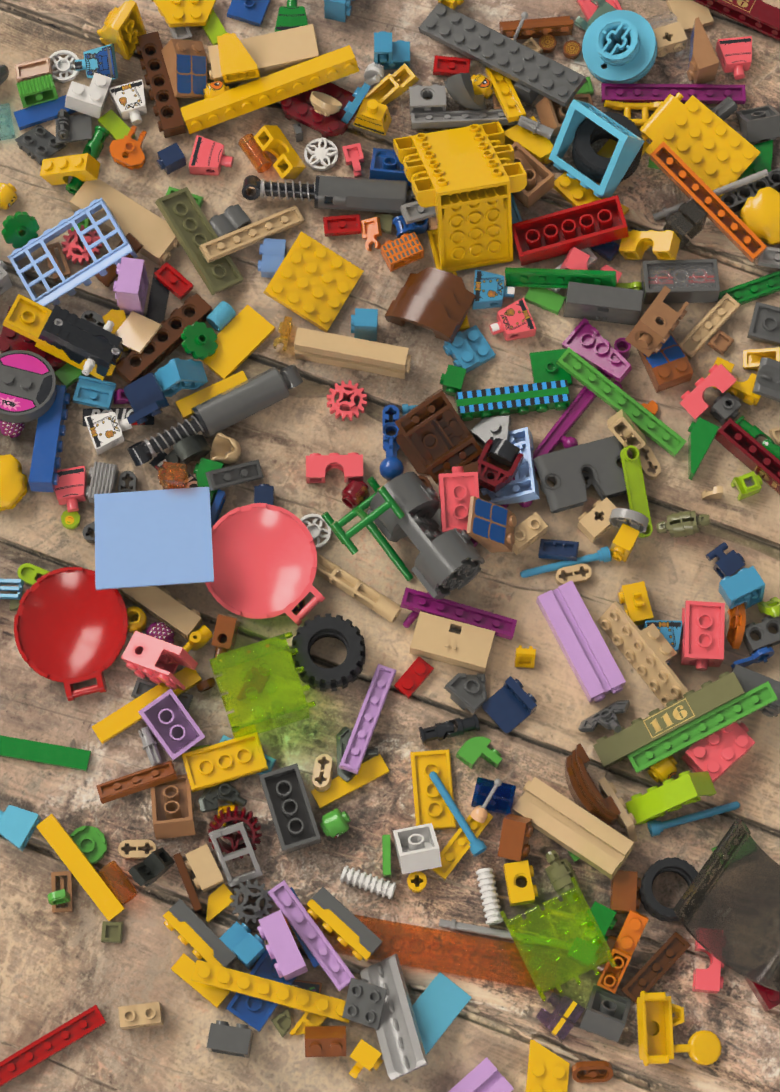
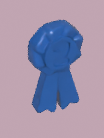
M762 647L756 650L751 657L734 661L731 667L733 669L736 664L747 667L762 661L766 663L768 662L767 659L774 655V650L772 647Z

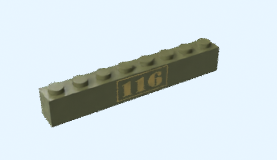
M727 671L719 675V679L712 683L710 680L702 684V688L698 691L691 690L683 695L684 698L677 701V699L668 702L666 704L667 707L662 710L657 708L649 712V716L642 720L640 717L632 721L631 726L626 729L621 727L620 732L616 733L614 731V735L609 738L604 736L596 741L597 744L593 745L603 766L608 768L626 759L627 755L745 694L736 674Z

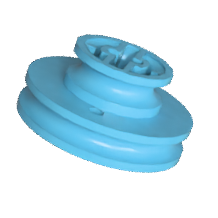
M615 10L601 15L589 26L583 38L582 53L585 63L591 74L602 83L633 84L642 79L651 70L657 57V41L651 25L644 17L632 11ZM603 64L607 67L606 69H602Z

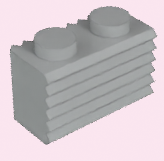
M95 462L94 468L90 467L89 478L91 483L86 486L85 496L88 497L89 503H94V494L115 493L119 473L116 464Z

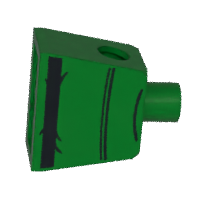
M287 0V6L279 7L275 32L308 25L305 7L297 6V0Z

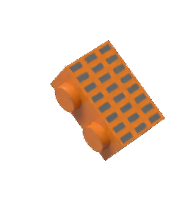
M412 232L410 234L405 233L394 241H386L381 246V254L391 272L424 258V249L416 233Z

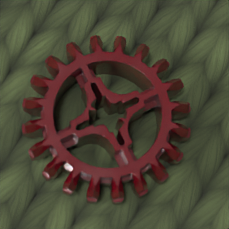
M237 805L234 811H231V808L228 806L226 813L220 810V816H213L214 821L209 823L211 828L208 829V834L214 830L222 829L221 826L232 820V823L229 825L231 826L239 823L240 820L250 827V829H247V827L245 829L253 850L257 849L256 844L261 842L259 837L262 836V831H260L261 824L257 823L258 817H252V811L246 814L245 807L238 811ZM240 830L237 831L235 840L233 833L222 836L224 839L230 840L231 845L225 843L220 837L217 838L224 855L246 847L245 843L238 845L239 841L244 840Z

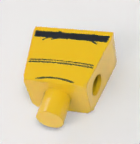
M364 98L353 125L386 136L392 121L388 106L378 103L374 99Z

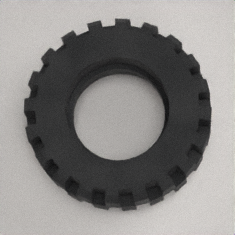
M325 614L326 617H320V615H316L314 620H306L304 626H300L297 629L296 636L293 637L291 656L294 670L297 675L299 674L300 679L304 683H309V687L313 689L318 687L320 691L325 692L326 689H331V692L337 691L338 687L344 689L348 687L349 682L353 683L357 679V675L361 674L363 670V664H365L363 635L360 634L357 626L354 627L352 625V621L349 619L343 620V616L336 615V617H331V614ZM332 637L342 641L347 649L345 661L334 668L317 666L310 657L311 646L317 640Z

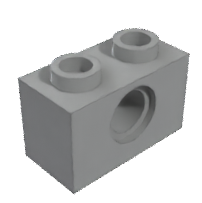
M434 84L432 86L415 85L409 87L410 115L415 112L446 111L445 86Z

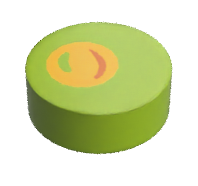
M66 510L62 513L61 522L65 528L75 529L79 526L81 520L77 511L68 512Z

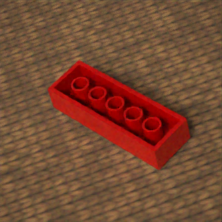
M616 195L512 224V235L521 266L567 254L573 247L582 250L628 237V227L619 197Z

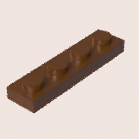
M675 932L621 991L636 1005L640 992L645 991L647 993L691 945L679 933Z

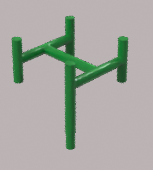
M370 477L367 482L375 491L374 494L338 521H334L328 512L323 513L321 516L352 555L359 550L350 538L367 527L407 581H410L414 576L373 522L389 508L393 510L398 519L404 517L405 513L384 485L380 486L374 477ZM379 492L386 502L368 515L364 510L370 506L371 500ZM356 516L360 517L361 521L345 532L342 529L343 526Z

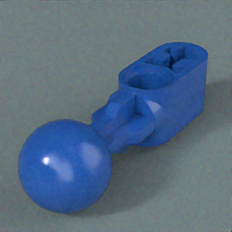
M387 405L382 411L383 449L386 451V458L380 464V473L384 479L389 481L403 474L404 471L403 463L397 458V451L400 449V446L396 442L399 428L395 421L400 417L399 409L395 405ZM389 415H393V422H389ZM390 431H393V432L396 433V434L393 435V436L387 435V433L390 432Z

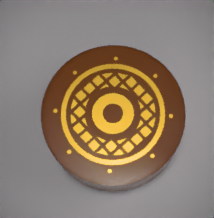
M544 34L540 37L538 45L543 49L544 53H551L555 50L557 41L553 35Z
M574 40L567 41L563 47L564 56L568 59L579 57L581 45Z

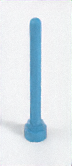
M606 546L600 548L597 553L577 557V561L564 560L522 570L520 576L526 578L559 570L562 567L585 564L597 560L599 562L603 561V563L610 562V550Z
M434 771L430 772V779L468 838L471 853L473 856L483 853L487 846L483 841L476 838L437 773Z
M735 801L663 822L656 819L647 822L650 835L654 837L660 835L664 829L739 809L740 803Z

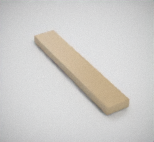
M295 205L201 244L199 248L206 261L210 263L260 242L264 238L272 237L303 224L305 220Z

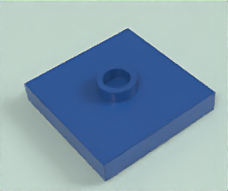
M232 0L227 17L261 27L271 0Z

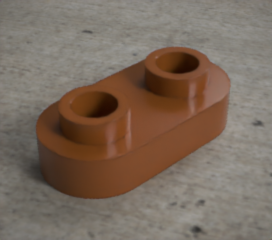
M582 1061L573 1065L572 1076L579 1083L606 1082L613 1077V1068L607 1061Z

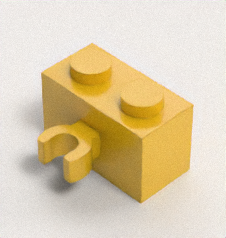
M645 582L621 586L618 593L619 603L623 604L624 611L636 626L643 625L645 620H653L654 617Z
M361 1039L350 1055L357 1062L349 1074L356 1079L363 1067L371 1072L373 1069L377 1071L384 1061L381 1059L382 1053Z

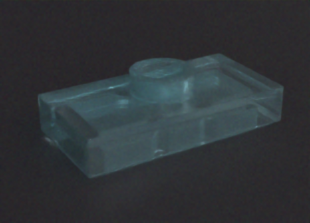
M9 103L1 104L0 141L16 138Z

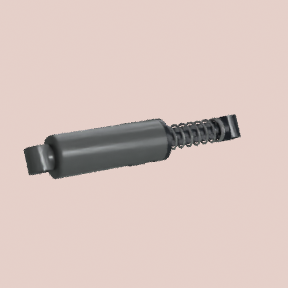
M249 175L244 179L242 195L247 200H255L258 197H265L267 199L268 196H271L272 199L279 197L280 200L283 197H286L287 200L294 198L295 201L297 198H301L302 201L306 198L309 201L314 199V208L402 214L400 210L401 205L417 201L414 199L415 195L412 187L408 189V182L401 180L316 175V182L313 184H309L308 181L306 184H301V181L294 183L293 180L291 183H287L286 180L284 182H279V180L272 182L271 179L265 181V179L260 180L257 176Z
M295 364L287 366L280 371L276 367L270 368L191 408L193 416H191L190 420L184 419V423L178 422L176 427H170L171 430L167 431L164 429L163 434L157 433V437L151 436L150 440L146 439L128 447L127 450L135 466L143 465L156 457L158 452L162 451L164 453V449H171L170 446L194 434L198 435V432L201 431L204 437L208 438L289 396L288 389L300 385L303 380Z

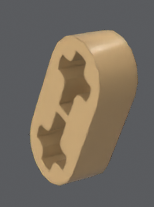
M644 445L639 449V455L641 451L647 452V460H645L643 455L640 456L642 472L647 479L653 480L659 476L661 467L652 449ZM648 464H650L652 469L656 468L655 474L648 472Z
M584 563L562 567L556 572L555 581L560 586L571 580L574 585L584 583L590 579L591 568ZM580 569H583L584 572H587L585 577H582L581 574H575L579 573ZM561 573H564L565 576L572 575L567 577L566 581H564L563 578H559L561 577Z
M328 754L319 755L314 764L312 783L314 788L320 792L328 790L332 782L334 763ZM324 761H327L328 764H325V768L323 770L321 764H323ZM323 776L325 781H323L322 784L319 785L318 782L321 781V777Z
M147 839L124 840L118 847L119 854L124 859H146L153 851L157 850L155 843ZM147 844H149L150 848H153V850L149 851V854H146L143 850L139 851V848H146ZM129 845L130 848H136V851H129V854L126 855L122 849Z

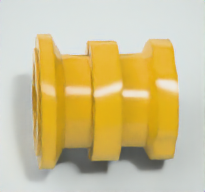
M420 871L410 873L407 878L408 888L414 893L421 892L427 884L425 874ZM415 878L422 882L419 884V887H415V883H411L414 882Z

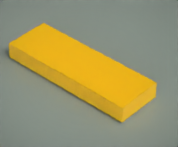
M183 953L171 970L218 1008L230 994V991L192 981L191 978L196 963Z

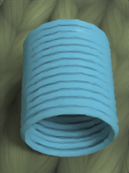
M221 301L207 315L206 320L214 329L221 331L236 316V312L227 302Z

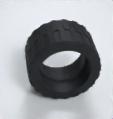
M668 857L656 861L655 864L649 867L641 880L639 890L641 904H643L646 912L660 921L673 922L686 918L700 903L701 896L703 895V883L700 874L693 865L679 858ZM663 872H674L683 877L688 884L689 897L686 903L678 908H668L661 905L653 895V882Z

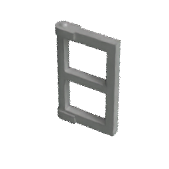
M243 821L214 830L208 834L229 887L263 875ZM240 830L246 847L223 855L217 838ZM249 853L255 870L232 878L226 861Z

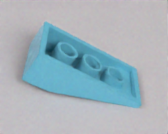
M441 972L438 973L412 1005L426 1056L472 998Z

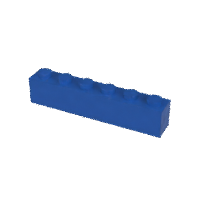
M57 385V395L53 405L37 421L29 475L31 491L54 492L55 485H58L59 474H57V469L61 468V457H59V454L63 452V441L61 440L62 436H65L66 426L64 425V420L68 419L66 405L70 404V393H67L65 385Z

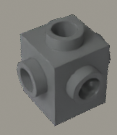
M727 392L724 396L719 395L714 400V405L710 410V414L724 425L730 418L732 420L737 418L740 414L741 404L735 395Z

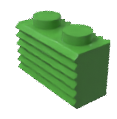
M51 74L42 75L38 78L35 77L34 79L31 78V80L28 79L27 81L24 80L20 83L17 82L23 108L59 99Z

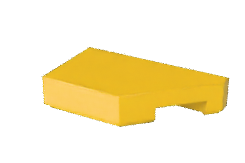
M224 883L208 896L207 923L211 922L230 903L234 902V900L230 899V895H233Z
M305 1012L290 1034L292 1036L305 1034V1027L321 1026L327 1018Z

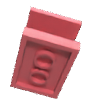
M463 466L452 467V473L438 475L441 532H447L455 528L467 531L470 497L475 496L479 498L478 472H463Z
M685 601V608H682L681 665L696 666L698 671H706L708 667H720L724 660L725 603Z
M138 631L134 632L121 657L127 663L126 667L135 671L134 674L142 679L148 677L152 682L159 685L162 682L172 690L178 688L184 691L186 688L174 676L178 665L193 670L198 665L182 647Z
M735 722L693 744L685 751V755L681 759L693 772L708 771L712 783H714L743 757L756 742L747 734L749 729L744 723L740 722L738 724Z

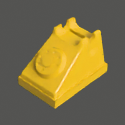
M129 0V2L125 1L118 8L114 7L108 13L103 28L97 31L101 43L105 45L114 43L115 51L126 60H130L136 50L137 36L146 34L138 6L132 0Z

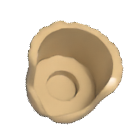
M221 432L215 435L211 445L212 450L210 451L209 460L224 464L236 463L241 455L239 442Z

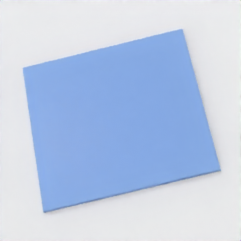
M209 487L94 494L96 590L214 582Z

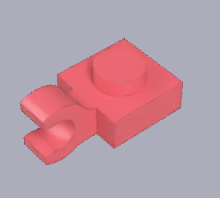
M360 143L342 146L346 166L352 165L354 177L362 176L360 163L364 162V156Z

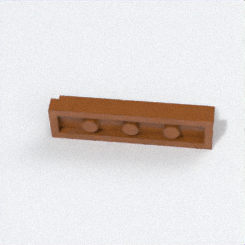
M570 16L524 20L516 40L529 39L531 37L540 38L544 34H550L554 37L572 35L573 19L571 20ZM520 20L499 22L500 33L513 38Z

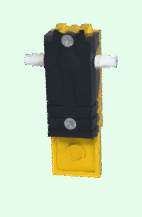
M18 294L2 324L35 341V347L81 369L84 375L88 376L90 374L102 381L105 376L112 375L124 350L121 345L122 338L111 333L114 326L112 321L108 320L106 325L101 328L83 318H78L77 315L69 313L66 309H61L58 305H55L52 311Z

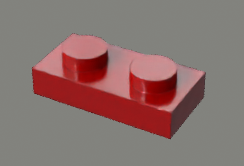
M435 55L433 75L451 77L459 73H469L470 59Z
M360 214L323 217L325 237L361 234Z
M168 262L154 273V277L180 300L193 289V284Z
M418 657L395 683L394 687L410 699L433 672L434 668L421 657Z

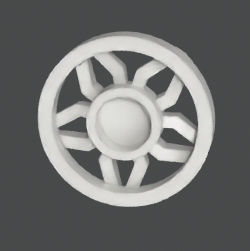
M60 50L54 52L49 57L55 64L52 66V78L54 80L66 83L73 80L80 73V71H76L73 64L74 59L79 60L73 52Z
M326 138L314 139L306 145L304 158L307 165L312 169L325 171L336 164L338 149L332 141ZM308 152L312 155L310 159L307 157ZM335 155L334 160L330 163V158H329V157H332V156ZM321 162L323 166H316V164Z
M308 514L302 517L300 520L308 525L307 529L313 539H317L316 549L326 545L331 537V528L319 514ZM309 518H315L312 523L307 521ZM323 522L327 525L328 530L321 528ZM319 537L326 539L322 543H320Z

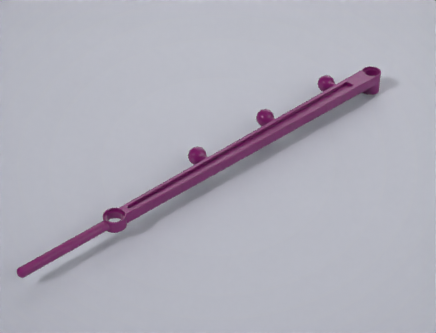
M618 338L614 343V349L627 360L630 357L631 344L625 340L626 338ZM624 347L626 350L621 351L619 348ZM597 369L605 377L611 380L612 377ZM613 381L615 385L623 390L620 382ZM584 386L535 449L533 459L540 455L551 453L560 442L563 443L565 449L577 446L578 441L574 437H566L565 435L597 395ZM533 500L518 504L523 508H528ZM502 504L499 506L507 508L510 504ZM471 538L470 540L473 542V546L476 547L478 542ZM412 611L403 622V626L409 628L419 616V613Z

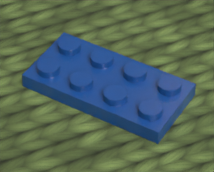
M266 949L250 974L292 985L297 977L288 981L284 977L280 978L274 966L277 961L275 958L271 959ZM236 993L226 1007V1010L260 1032L279 1004Z

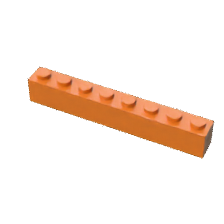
M664 141L650 154V159L752 263L766 250L767 246Z

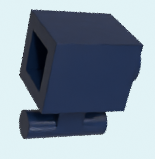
M725 542L706 554V558L709 561L715 557L718 561L713 569L721 579L737 574L746 565L742 555L734 550L727 555L724 553L728 549V545Z

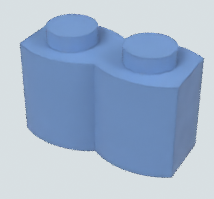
M264 238L263 244H260L259 255H262V260H258V271H261V277L273 278L286 257V239Z

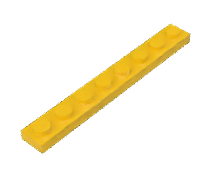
M196 960L191 978L192 981L340 1022L349 1023L350 1021L342 1018L345 1000Z

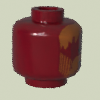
M351 481L342 490L343 503L351 509L357 507L370 496L368 485L363 481Z

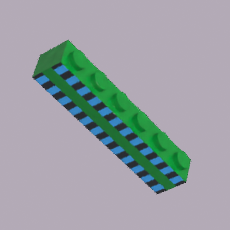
M567 380L455 393L456 412L462 421L498 415L510 416L516 413L525 415L533 411L543 413L550 409L561 411L569 407L570 404Z

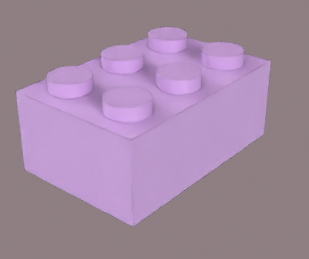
M122 257L121 264L118 263L116 269L118 280H115L113 285L117 307H120V310H124L127 315L134 311L143 316L149 286L145 261Z
M172 689L167 690L138 711L171 760L176 759L205 738V735Z
M281 910L259 919L260 926L257 929L262 940H267L269 943L266 945V949L271 959L275 958L277 961L274 966L279 977H284L288 981L307 972L306 964Z

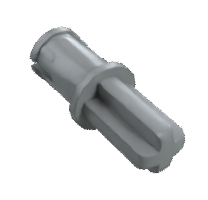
M521 115L518 121V126L532 131V134L536 133L549 140L554 129L539 123V120L536 122Z
M143 727L141 730H138L143 743L142 748L146 750L151 765H158L161 763V757L156 747L158 743L154 740L149 727Z

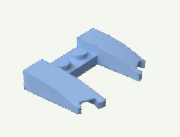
M528 427L509 431V442L520 449V453L524 454V458L515 475V480L508 483L495 493L486 488L480 489L483 495L488 494L492 500L489 502L502 505L540 499L532 450H534L533 438Z

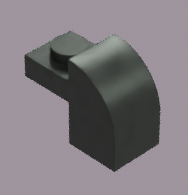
M192 435L177 442L173 446L174 449L165 459L173 472L178 473L191 461H200L212 449L203 435Z
M162 847L153 851L143 862L134 865L128 872L136 883L147 887L167 872L175 861Z

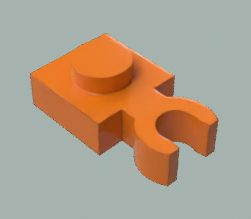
M373 217L361 220L362 238L367 240L365 243L366 249L372 251L371 246L373 243H375V248L380 249L381 243L377 240V237L382 236L380 218Z

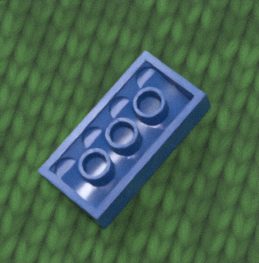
M373 148L369 179L407 181L408 186H412V183L407 180L403 164L399 162L395 150Z

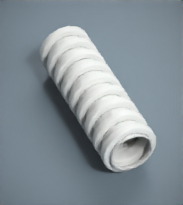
M347 865L344 867L340 878L341 883L347 882L346 884H352V887L358 886V889L370 890V893L381 894L383 898L387 896L389 900L393 897L396 889V882L392 884L390 880L384 881V878L372 877V874L361 873L359 869L355 871V868L352 867L350 869Z
M483 868L477 870L476 875H478L477 881L480 882L478 887H481L479 892L482 894V906L485 907L483 912H486L484 917L487 918L486 924L495 925L503 921V918H501L502 912L499 910L501 906L498 905L500 900L497 899V887L494 886L496 881H493L495 876L492 874V868Z

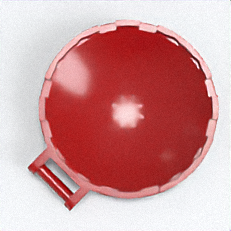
M64 567L44 574L36 580L37 582L30 589L26 590L19 602L17 614H15L14 636L22 658L39 675L52 681L64 683L68 701H73L77 697L96 692H107L103 672L113 664L121 653L128 634V612L121 593L118 589L96 590L95 571L82 567ZM94 678L97 680L95 685L76 690L73 689V684Z

